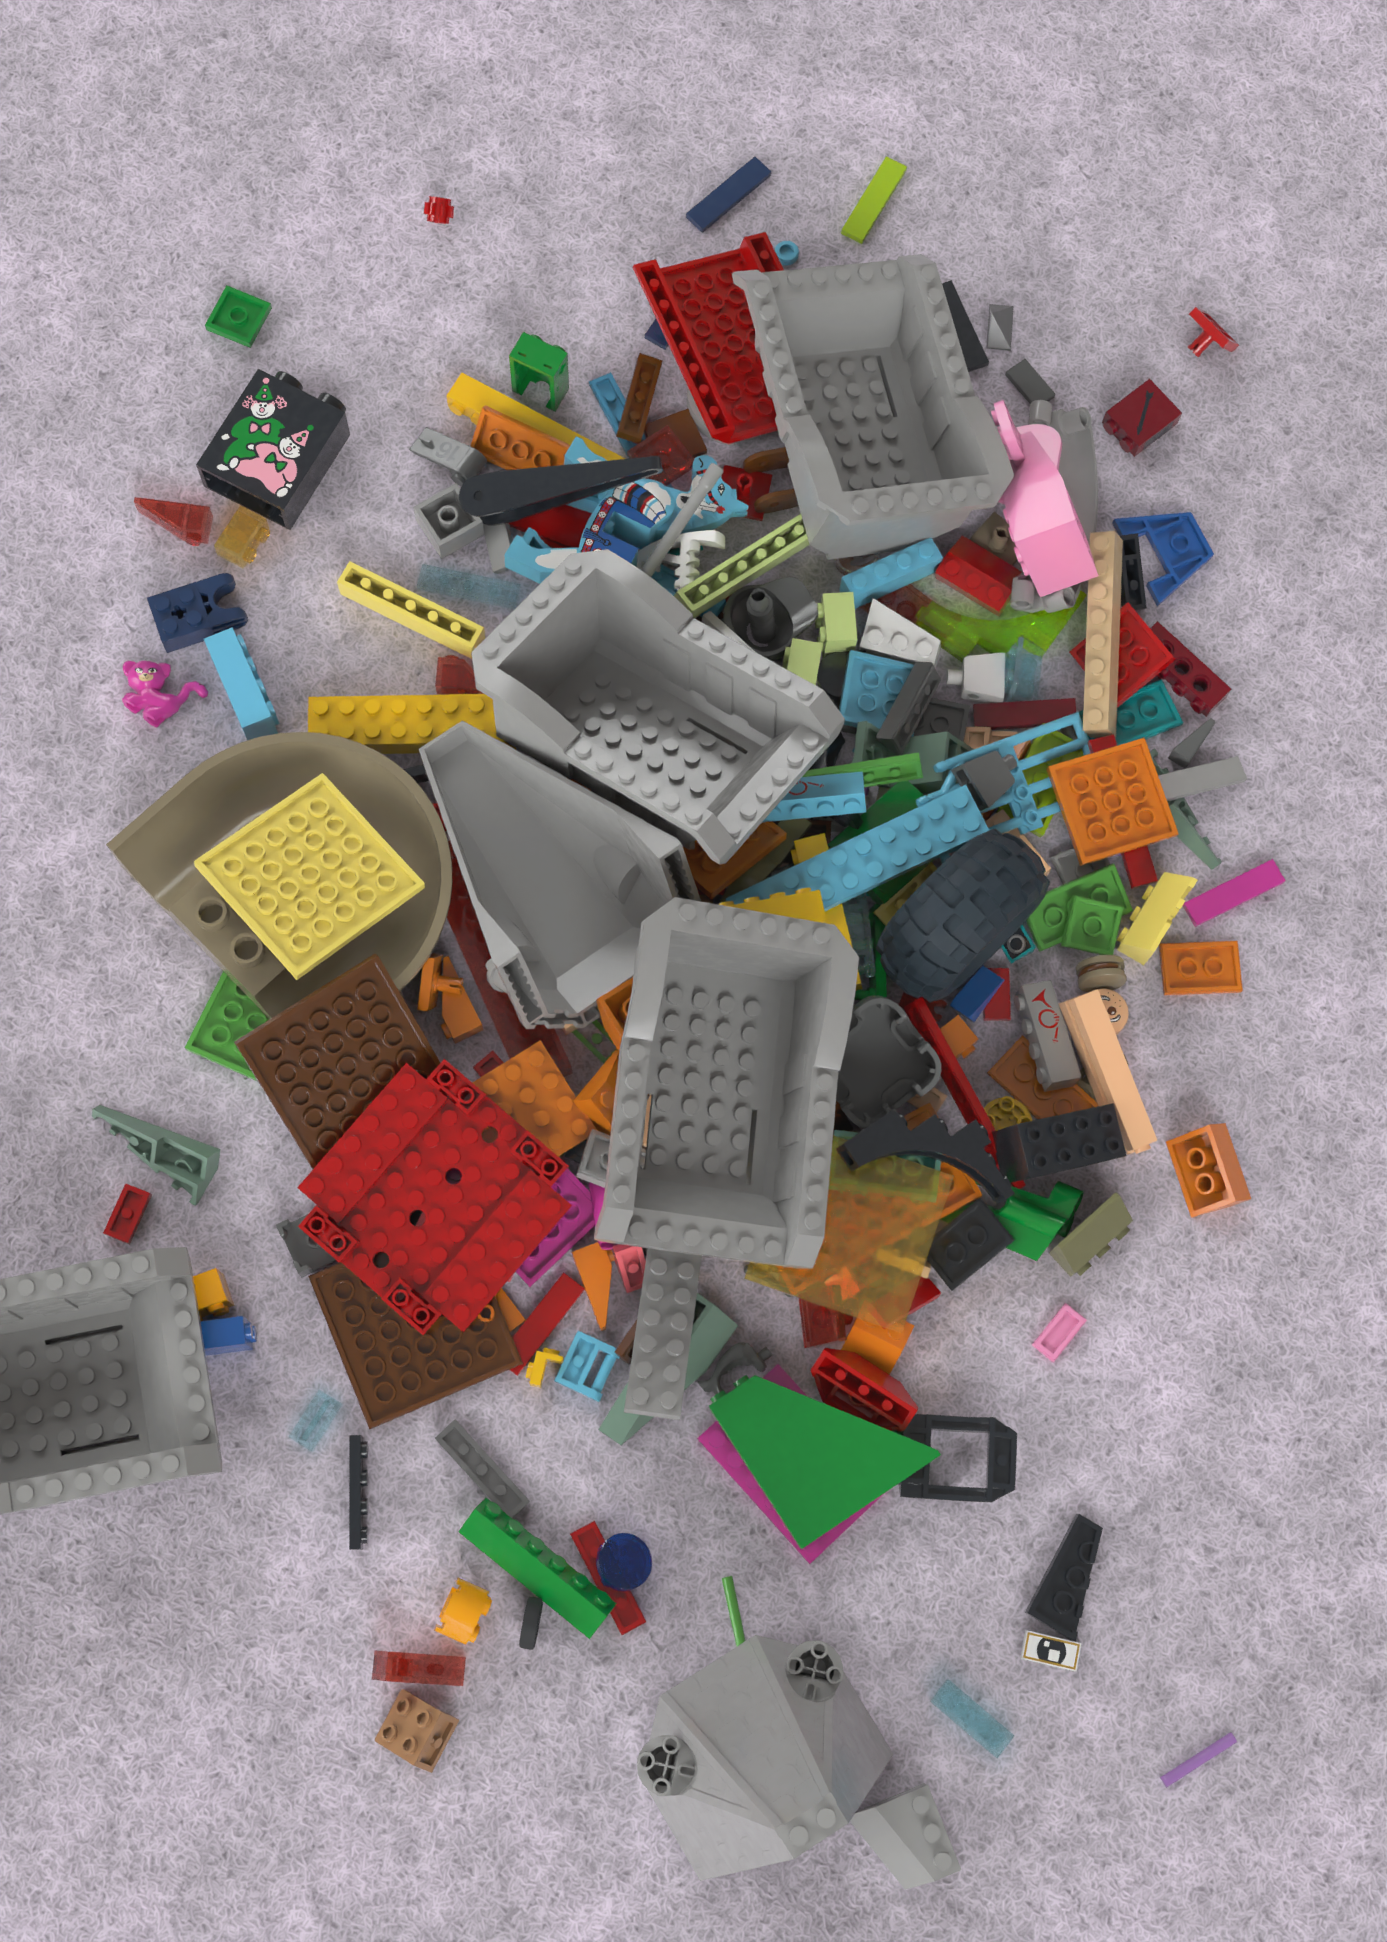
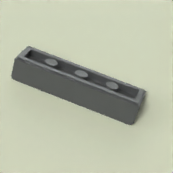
M932 662L915 663L876 736L880 743L897 756L902 755L941 681Z

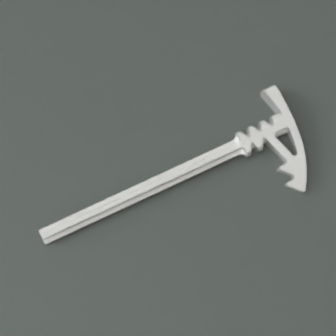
M705 530L679 535L670 549L680 548V555L666 554L661 562L679 567L674 572V576L679 578L674 583L675 589L680 590L699 578L700 572L696 568L699 567L700 560L696 557L700 554L701 545L725 549V536L716 530ZM660 540L638 551L637 568L642 569ZM660 565L656 569V572H660Z

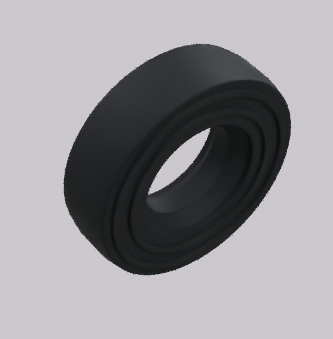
M529 1597L527 1599L520 1633V1648L529 1650L535 1648L543 1607V1599Z

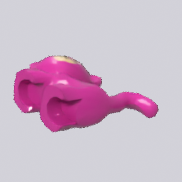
M126 661L123 664V671L128 678V685L137 694L133 692L126 693L122 698V702L134 714L144 709L142 712L144 720L155 728L165 719L172 717L178 712L181 705L188 699L191 691L197 692L201 698L208 696L206 687L197 681L185 683L177 696L159 692L165 684V679L171 673V665L167 663L157 664L152 661H139L136 663L134 661Z

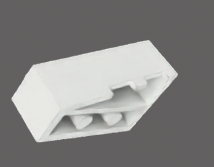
M873 598L860 650H866L867 654L914 665L916 662H932L936 668L941 641Z

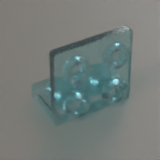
M1018 637L1016 645H1011L1010 653L1006 658L1005 669L1008 670L1004 682V693H1007L1006 702L1038 699L1043 656L1022 653L1023 637Z

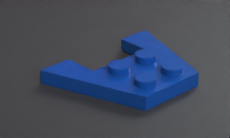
M1191 512L1116 518L1112 522L1119 536L1138 533L1139 537L1146 535L1164 568L1166 575L1154 579L1146 585L1157 607L1214 555Z

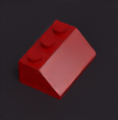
M962 535L937 568L935 578L999 617L1011 599L1013 578L1021 574L1022 571Z

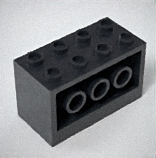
M1114 1103L1024 1122L992 1132L1000 1173L1005 1175L1010 1183L1127 1156Z

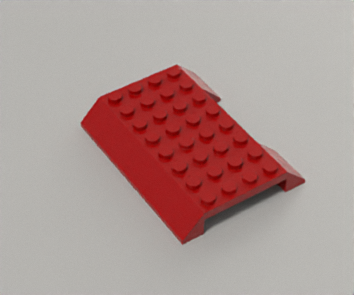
M766 232L744 237L739 249L663 268L659 267L656 259L634 264L632 268L711 437L726 444H731L777 431L778 428L775 421L777 414L773 400L768 396L762 374L764 367L760 353L755 349V328L746 295L743 289L734 284L732 278L733 272L759 270L762 273L784 270Z

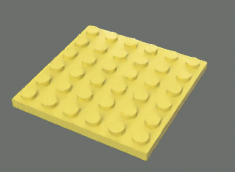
M323 773L194 861V865L296 980L300 979L425 888V883Z

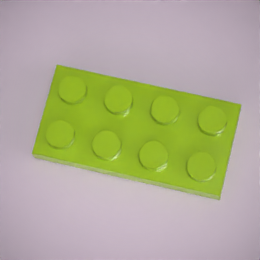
M1057 730L1034 738L1024 759L1074 740ZM1082 749L1022 770L1027 784L1029 785L1048 778L1046 770L1048 766L1084 756ZM1053 787L1032 794L1037 809L1058 802ZM1009 803L998 807L996 813L1003 809L1011 819L1014 818ZM1054 814L1042 818L1043 827L1030 832L1038 837H1042Z

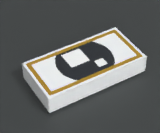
M1025 1630L1020 1659L1076 1672L1082 1643Z

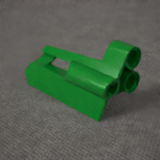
M1057 1181L1047 1199L1011 1187L1015 1194L1006 1199V1203L1001 1209L990 1205L988 1207L1015 1239L1006 1248L1038 1261L1057 1235L1064 1238L1067 1237L1084 1191ZM974 1202L940 1220L947 1223L951 1222Z

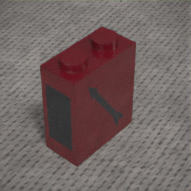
M1149 378L1107 410L1102 423L1105 431L1109 435H1114L1120 441L1121 448L1127 453L1130 452L1135 457L1177 425L1182 412Z

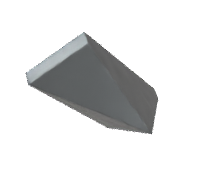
M989 304L986 349L1011 351L1014 306Z

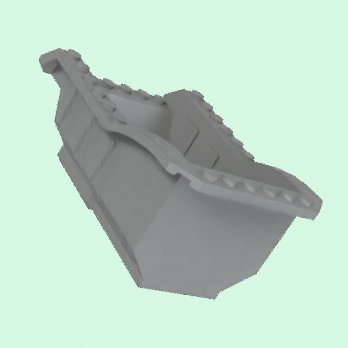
M922 254L898 256L897 260L762 273L759 270L733 272L734 284L743 289L746 295L755 328V349L761 356L764 367L763 378L768 396L772 398L777 414L775 421L781 442L785 444L789 463L787 465L810 546L824 552L827 560L899 551L932 537L933 539L960 527L972 510L995 507L1012 481L1014 473L1005 446L989 412L979 397L975 396L935 262Z
M608 549L570 554L471 652L476 689L493 699L497 737L568 779L576 780L591 789V792L674 836L686 849L693 850L695 848V840H697L710 859L718 864L727 863L838 737L845 722V718L823 689L693 618V614L659 583Z
M678 897L671 899L641 922L639 946L636 948L631 998L619 1051L604 1201L595 1227V1240L791 1268H813L825 1234L838 1071L841 1069L849 1033L859 963L858 954L835 925ZM650 1094L652 1096L643 1170L640 1169L647 1096Z
M187 1247L148 1249L0 1279V1515L184 1477L222 1472V1456L192 1265ZM139 1435V1437L67 1451L65 1452L66 1455H62V1450Z

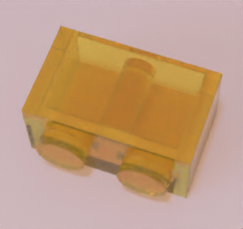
M240 505L214 545L217 555L244 569L247 563L250 564L255 559L256 549L259 544L265 543L269 537L270 530L267 519Z

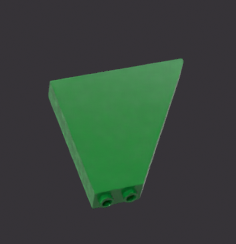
M747 1375L743 1376L733 1383L735 1389L727 1394L722 1390L710 1399L712 1404L708 1406L800 1550L941 1455L938 1450L756 1375L750 1379Z

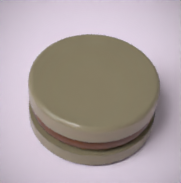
M1098 955L1082 960L1076 966L1079 989L1084 992H1091L1096 989L1115 990L1120 988L1127 981L1124 971V960L1116 955Z

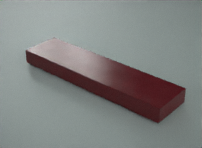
M1076 698L973 704L974 727H991V730L1034 728L1043 723L1076 713Z

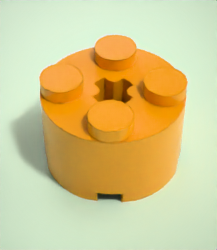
M458 1577L455 1582L459 1587L458 1589L451 1588L439 1615L441 1618L440 1622L443 1623L441 1626L436 1624L434 1631L466 1645L468 1641L474 1643L480 1630L477 1622L481 1614L486 1616L492 1600L488 1596V1590Z

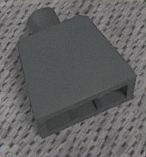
M993 751L959 765L951 771L961 787L967 786L979 811H982L992 806L1015 783V779L1010 771L1017 767V761L1011 754H1007L1002 758L998 751Z

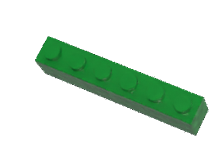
M485 1498L473 1510L458 1531L533 1594L543 1599L544 1603L589 1639L617 1604L606 1592L598 1589L584 1574L577 1572L563 1557L555 1554L545 1546L541 1539L534 1537L523 1528L519 1521L512 1519L501 1510L498 1504L490 1501L488 1498Z

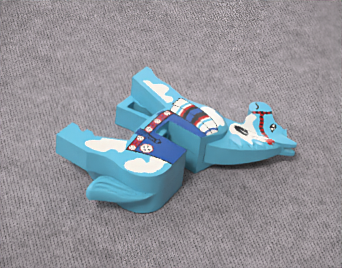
M577 436L564 455V465L607 461L605 458L593 453L586 446L583 439ZM708 455L698 456L694 459L691 476L692 483L688 492L664 486L662 483L652 479H640L566 504L592 513L584 528L579 547L551 548L544 543L535 530L528 528L523 538L516 535L506 551L505 567L541 584L570 554L607 549L637 567L638 549H643L651 543L662 539L697 487L699 480L711 463L717 465V462ZM720 476L681 534L713 530L724 524L731 517L747 516L748 512L746 510H748V505L737 500L736 489H732L728 484L724 483Z

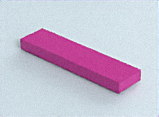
M1271 859L1184 902L1183 907L1193 925L1197 927L1283 884L1286 880L1274 860Z

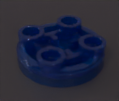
M618 1533L605 1540L599 1546L596 1566L602 1584L618 1591H630L639 1587L648 1579L652 1569V1556L643 1540L630 1533Z

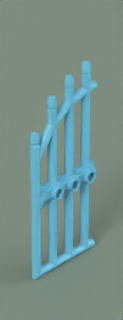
M1079 712L938 762L933 766L936 773L950 769L941 789L927 796H921L916 800V805L920 807L960 788L959 783L955 784L957 780L951 771L953 768L990 752L998 751L1002 758L1007 754H1011L1016 759L1017 767L1010 771L1015 779V783L992 806L980 811V813L1009 803L1014 818L991 826L989 830L997 829L1003 834L1018 828L1022 835L1043 827L1042 818L1058 813L1061 810L1058 802L1037 809L1032 794L1051 788V781L1048 777L1028 785L1022 770L1082 749L1084 756L1091 754L1087 743L1089 738L1083 731V722ZM1073 725L1077 740L1018 761L1013 746ZM960 848L955 849L941 856V863L943 864L949 857H951L950 853H953L959 850Z

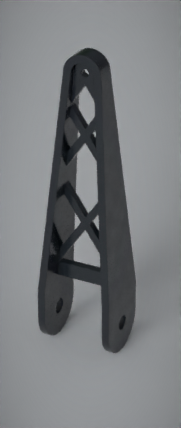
M659 456L490 472L467 479L460 488L459 502L465 512L474 517H480L485 525L496 526L511 523L659 474L663 471L662 461Z

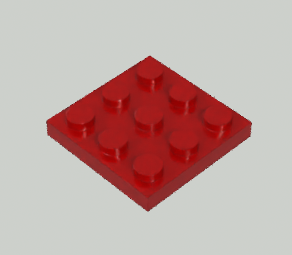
M1129 602L1120 608L1117 708L1176 660ZM1086 638L1069 651L1084 671Z

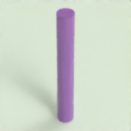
M1231 1732L1160 1777V1779L1167 1788L1237 1743L1236 1738Z

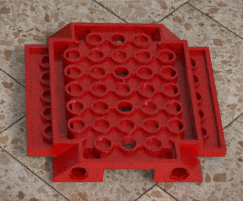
M444 1059L427 1079L406 1063L297 1187L316 1204L298 1227L339 1263L344 1264L388 1306L423 1336L442 1314L462 1332H465L572 1207L567 1200L551 1188L569 1165L501 1109L447 1060ZM488 1127H493L498 1132L497 1139L491 1143L485 1142L482 1138L483 1131ZM454 1168L460 1170L462 1174L461 1181L457 1184H450L446 1179L447 1172ZM416 1210L423 1211L426 1217L425 1222L421 1226H414L410 1221L411 1214ZM379 1252H385L389 1257V1263L384 1268H378L374 1264V1257Z

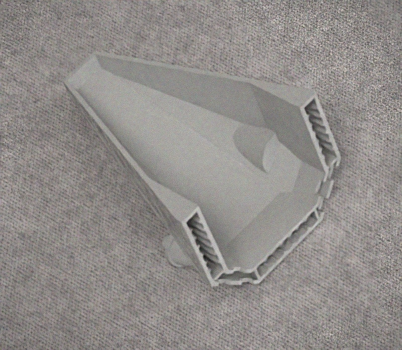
M461 721L419 748V752L491 955V959L485 965L488 970L487 981L494 990L505 992L509 995L518 1018L526 1029H534L536 1024H544L548 1029L564 1028L565 1024H573L576 1028H585L601 1017L596 999L633 977L641 922L674 897L701 902L682 843L674 836L625 811L621 807L567 779L565 776L538 763L483 731Z
M754 1635L659 1696L650 1739L639 1753L637 1770L642 1784L647 1788L699 1880L702 1881L793 1860L850 1822L894 1754L845 1675L841 1658L833 1647L817 1640L805 1641L795 1645Z

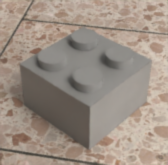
M457 483L413 507L416 522L441 559L484 536L483 522L480 517L468 514L461 507L459 502L460 487Z

